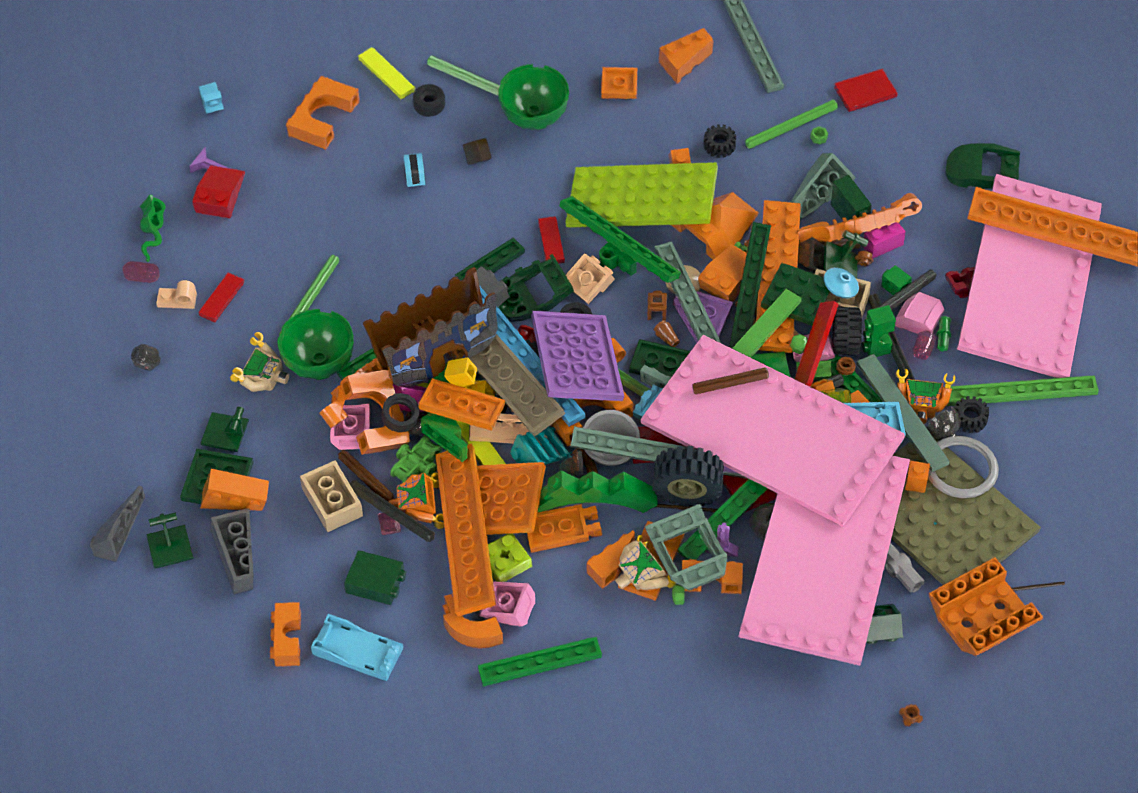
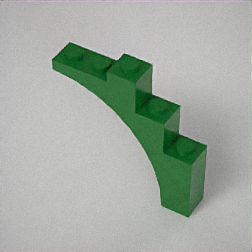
M561 470L549 477L548 485L542 488L537 513L559 506L578 503L615 504L645 513L657 506L658 502L653 486L624 471L609 480L594 471L577 479Z

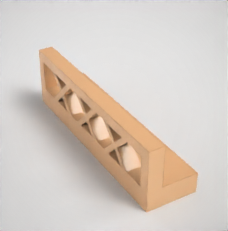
M500 414L498 421L503 422H496L492 431L470 425L469 441L514 444L518 434L526 435L529 430L523 423H515L521 422L516 415Z

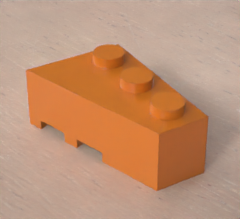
M702 28L659 48V63L678 84L683 76L691 73L692 68L701 64L712 54L713 38L705 28Z
M211 469L203 488L200 508L228 510L249 508V510L262 511L267 501L269 481Z

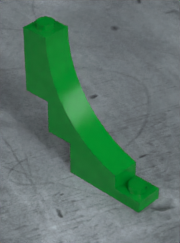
M448 362L445 365V369L439 373V376L433 379L450 383L445 378V370L447 368ZM430 412L421 418L422 433L461 462L468 458V447L466 442L461 439V428L456 420Z

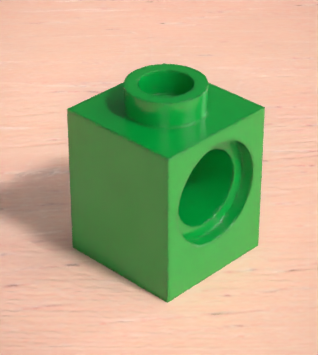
M894 265L890 270L887 269L882 274L881 287L894 295L910 284L912 277Z

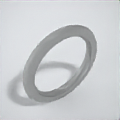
M951 436L937 442L941 450L954 445L968 446L977 450L986 458L989 473L986 480L978 487L959 489L947 485L940 480L935 471L931 472L929 469L928 479L935 488L944 494L956 498L977 497L992 488L998 478L999 467L993 452L986 445L978 440L964 436Z

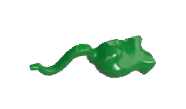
M152 194L140 205L143 211L140 229L145 233H152L155 241H146L141 245V251L145 255L147 262L150 261L147 247H156L162 242V237L158 230L163 226V213L166 207L164 202L154 198Z

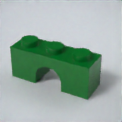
M889 305L867 311V317L864 320V339L861 342L863 352H866L868 356L874 354L876 357L891 354L892 340L888 333L894 331L896 319Z

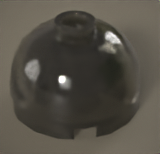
M952 406L950 412L946 409L931 418L926 428L935 441H940L944 438L957 436L955 433L960 429L961 418L955 407Z
M775 503L761 504L755 509L749 519L750 528H752L755 536L762 541H765Z

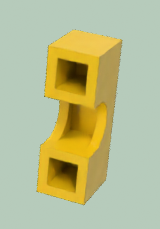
M468 357L448 361L445 378L451 384L495 397L496 392L486 380H475L477 367Z

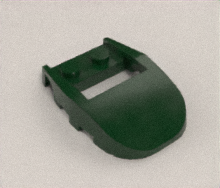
M971 143L958 146L947 158L946 177L952 184L958 187L968 188L971 186L981 189H992L995 177L982 175L983 153L991 152L997 153V156L1001 157L1000 175L1019 180L1020 151L994 143Z
M553 254L549 255L550 259L540 262L536 260L531 262L532 265L525 268L519 267L512 276H506L502 279L508 287L507 292L510 296L498 307L505 317L515 321L530 319L533 311L547 312L574 291L573 286ZM542 272L555 295L545 304L537 305L524 282Z

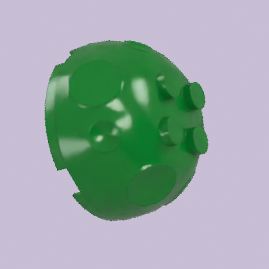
M527 64L512 69L502 78L498 91L500 107L507 119L523 129L540 130L553 125L565 113L569 98V87L565 77L556 69L544 65V68L533 67V64Z
M311 309L300 312L287 320L282 326L277 343L280 356L289 369L300 377L322 380L340 372L350 361L353 352L354 335L349 322L342 315L334 311L326 313L320 312V309Z

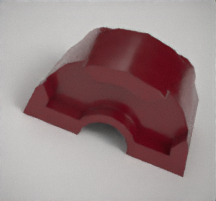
M967 267L961 273L949 271L945 274V278L953 292L961 299L969 296L975 267Z

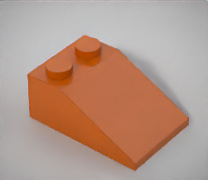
M731 244L713 259L699 275L700 288L715 297L733 302L739 295L747 253Z

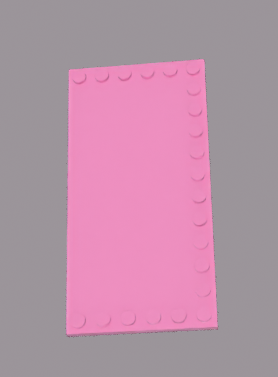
M996 174L993 182L992 192L1099 221L1102 203ZM984 224L957 350L1055 378L1070 377L1093 254Z
M705 335L700 338L641 418V424L686 447L693 446V449L700 447L704 448V452L708 450L713 452L712 456L717 454L725 467L843 527L905 438V433ZM764 367L768 369V379L700 394H694L693 383Z
M896 456L890 458L844 527L777 494L741 625L740 638L861 665L910 459Z

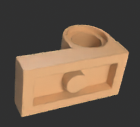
M183 280L178 282L177 289L159 288L157 307L195 309L197 297L195 285L190 281Z

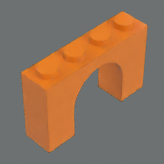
M320 76L318 81L314 82L310 92L305 95L301 105L297 106L293 116L287 120L288 136L326 150L334 138L333 126L314 119L311 114L316 109L324 106H333L352 113L360 101L358 89Z
M388 370L349 375L340 382L345 400L370 398L376 401L382 409L386 399L395 394ZM399 404L391 406L389 409L391 418L403 422L404 416ZM385 424L381 428L364 430L356 436L361 455L399 449L403 444L410 442L408 431L395 432L387 428Z
M625 392L623 401L574 399L580 408L596 405L606 410L623 412L630 418L634 417L633 402ZM561 417L551 424L567 447L571 446L574 427L583 428L580 422L568 426Z

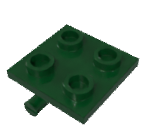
M845 230L842 237L848 239V241L842 247L828 241L825 242L824 271L831 268H841L851 273L857 279L858 260L855 257L858 254L851 252L856 243L866 247L868 239L860 237L858 233L853 234Z
M237 407L235 414L232 416L212 412L200 444L202 446L238 452L249 422L248 418H242L244 408Z
M176 512L166 515L162 513L158 517L148 519L150 527L162 524L164 530L146 534L154 569L194 559L186 526L181 525L169 529L166 527L167 522L178 520Z

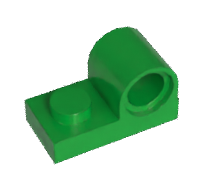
M608 242L600 249V266H607L610 270L619 266L623 272L628 273L630 276L637 272V262L626 253L621 252L612 243Z

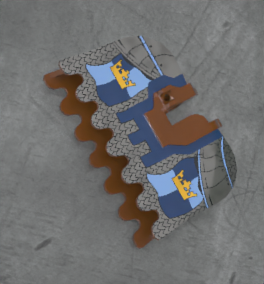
M473 267L466 272L463 280L453 277L449 280L447 288L437 285L433 287L429 297H425L424 294H418L413 305L403 302L398 305L395 314H391L390 311H384L380 315L378 322L369 319L363 322V326L369 336L377 361L386 370H389V377L392 382L400 387L415 386L439 376V373L445 369L446 365L443 355L449 361L469 358L480 353L490 345L498 329L496 294L494 292L488 294L483 304L477 270Z

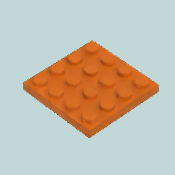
M544 462L477 466L486 535L534 533L546 468Z

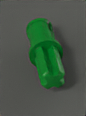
M947 316L940 317L939 330L936 332L938 337L937 349L940 352L948 350L949 338L951 337V318Z

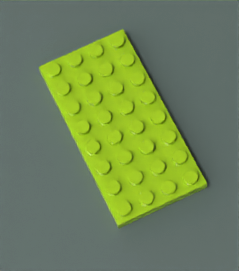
M717 162L576 167L570 197H575L614 226L710 224L718 165ZM567 214L565 222L567 228L588 227L580 223L572 215Z

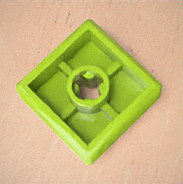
M506 534L488 544L492 576L496 582H505L532 567L531 557L514 534Z

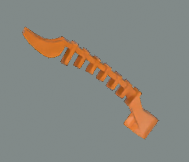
M907 193L901 199L891 203V208L888 209L883 206L881 211L877 212L874 209L872 214L862 213V217L858 218L854 215L853 219L848 221L845 217L842 218L841 223H837L836 219H833V225H829L828 222H818L798 229L800 244L805 246L816 242H832L836 239L841 240L845 230L853 234H861L866 231L870 232L872 229H880L885 225L890 226L891 223H899L903 218L917 214L922 208V203L915 194Z
M375 358L352 375L386 369ZM341 385L331 392V404L319 412L330 428L335 427L348 417L343 410L345 399Z

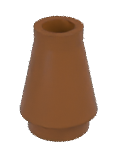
M663 320L654 327L655 335L671 347H676L680 343L669 322Z

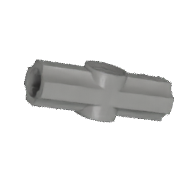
M890 543L885 562L887 572L891 577H897L910 593L918 591L924 584V580L914 570L908 556L905 553H899Z

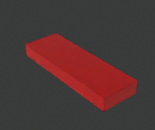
M556 216L539 218L538 224L545 260L550 259L549 255L553 254L559 264L565 263Z
M227 273L200 309L199 316L216 322L243 286L244 279Z

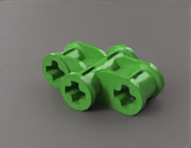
M424 436L412 449H410L408 444H403L396 453V458L399 461L392 467L390 475L397 477L403 483L413 474L425 473L431 477L437 468V465L433 463L436 460L435 454L441 453L442 447L432 443L427 436Z

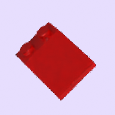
M210 165L199 182L192 200L195 212L231 219L245 171Z

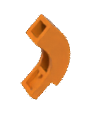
M453 595L444 596L445 604L442 605L445 614L443 615L444 626L451 637L459 643L473 648H489L503 644V633L496 617L479 622L470 621L463 616L458 617L455 613Z

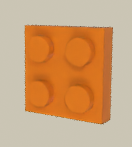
M602 67L601 98L637 99V68Z

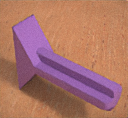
M206 147L189 166L190 173L203 168L208 170L210 165L228 167L208 159Z
M726 523L718 525L717 540L722 549L726 552L727 556L738 557L739 547L729 542L730 527L726 526Z

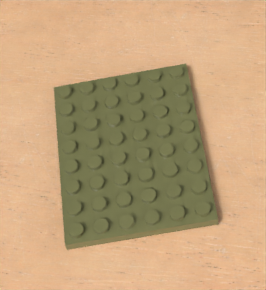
M931 434L936 443L940 441L933 434ZM911 442L892 455L924 463V460ZM948 447L942 450L949 460V465L935 471L941 481L959 489L975 488L985 481L982 476ZM929 479L925 493L905 490V480L891 539L942 585H945L994 557L1001 563L1040 532L1041 527L993 486L989 491L977 497L956 498L939 491Z

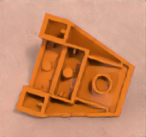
M734 192L713 199L710 224H679L672 226L680 233L687 228L706 244V255L713 260L731 244L735 245L736 242H741L746 230L748 231L758 216V212Z

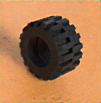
M838 307L832 325L834 353L858 355L861 349L862 338L861 310L859 307Z

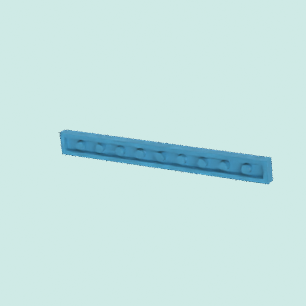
M480 286L482 301L484 304L485 297L487 296V294ZM496 306L498 326L496 334L546 389L540 358ZM553 397L564 410L565 414L561 418L568 426L585 418L584 411L573 398Z

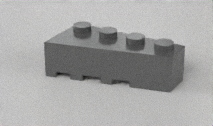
M249 508L211 517V533L233 594L253 590Z

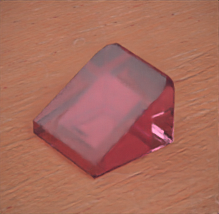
M384 513L378 514L382 535L401 532L398 522Z

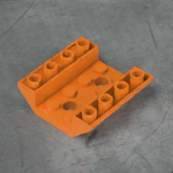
M995 557L929 593V598L938 621L962 651L974 656H978L1043 619V616L1032 602L1025 605L1005 581L1007 571ZM1001 603L1006 608L998 609L995 607V604ZM968 621L972 624V627H964L962 622Z

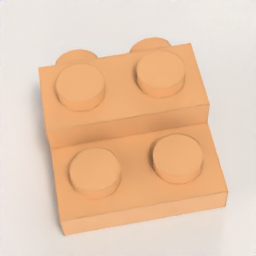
M584 253L568 271L566 276L573 286V292L589 304L600 291L603 293L615 279L612 276V270L607 266H600V261L593 255L589 257Z

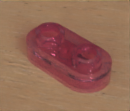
M131 261L126 263L122 269L127 280L152 283L160 277L158 266L151 263Z

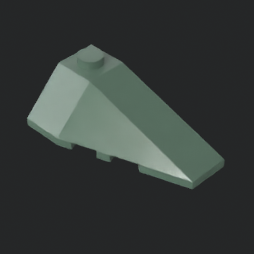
M823 153L819 156L794 195L791 203H801L800 219L831 200L833 181L850 175L853 181L856 178L833 153Z

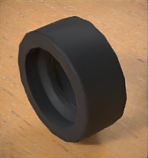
M403 393L393 394L384 402L381 413L382 421L392 431L399 433L407 432L417 423L420 410L418 403L411 396ZM395 404H402L411 410L412 416L407 421H396L389 415V409Z

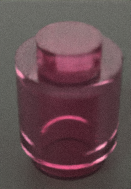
M923 331L918 333L913 347V355L916 358L926 360L931 356L936 342V337L932 332Z

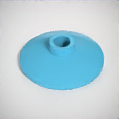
M831 268L824 274V283L827 289L834 295L849 299L858 293V282L848 271L841 268Z

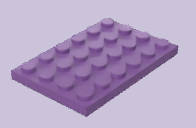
M545 311L532 312L531 318L548 397L623 401L624 392L606 315Z

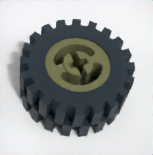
M677 446L675 450L672 447L668 448L667 452L663 450L660 452V455H657L655 460L653 491H655L657 496L661 495L660 499L664 501L668 499L671 504L676 502L680 506L689 504L691 507L695 506V504L704 506L705 502L711 504L713 500L717 501L722 494L723 461L719 460L720 457L717 454L712 456L713 452L709 450L704 452V448L700 447L693 449V446H688L687 448Z

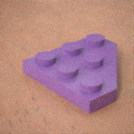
M696 291L718 337H720L733 307V302ZM676 296L674 306L697 343L698 340Z

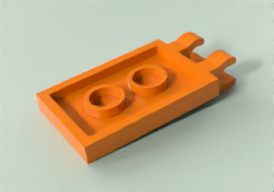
M582 504L537 513L534 533H527L531 553L589 541V536H602L600 522L586 525L585 519L591 521L599 519L597 507L590 506L583 509Z

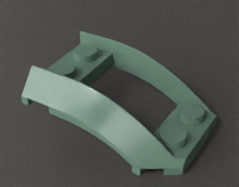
M700 504L645 526L668 575L674 582L688 591L723 577L726 570L727 554L719 544ZM697 528L713 558L678 571L663 542Z

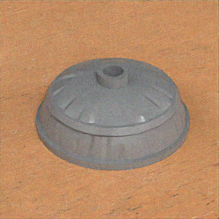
M604 410L594 414L583 427L585 429L640 438L639 429L633 419L625 413L616 410ZM585 450L592 460L606 466L620 465L631 459Z

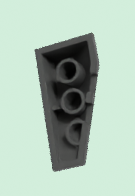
M138 486L99 528L96 536L92 537L90 547L95 557L117 562L145 499L142 486Z

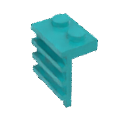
M549 426L535 437L530 431L523 436L518 434L510 452L512 458L517 463L544 462L545 465L574 456V453L566 450L554 434L556 429Z

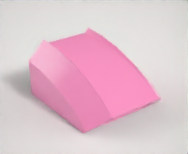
M921 292L912 295L905 301L896 316L895 326L930 339L944 312L941 300Z
M343 405V410L348 417L331 428V443L339 450L359 449L356 436L362 431L370 429V405Z
M493 582L496 606L480 610L479 616L486 619L496 617L499 623L508 625H526L535 604V592L528 583Z

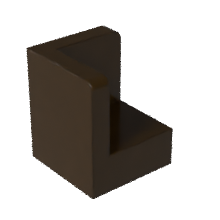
M486 138L462 144L468 165L492 159Z

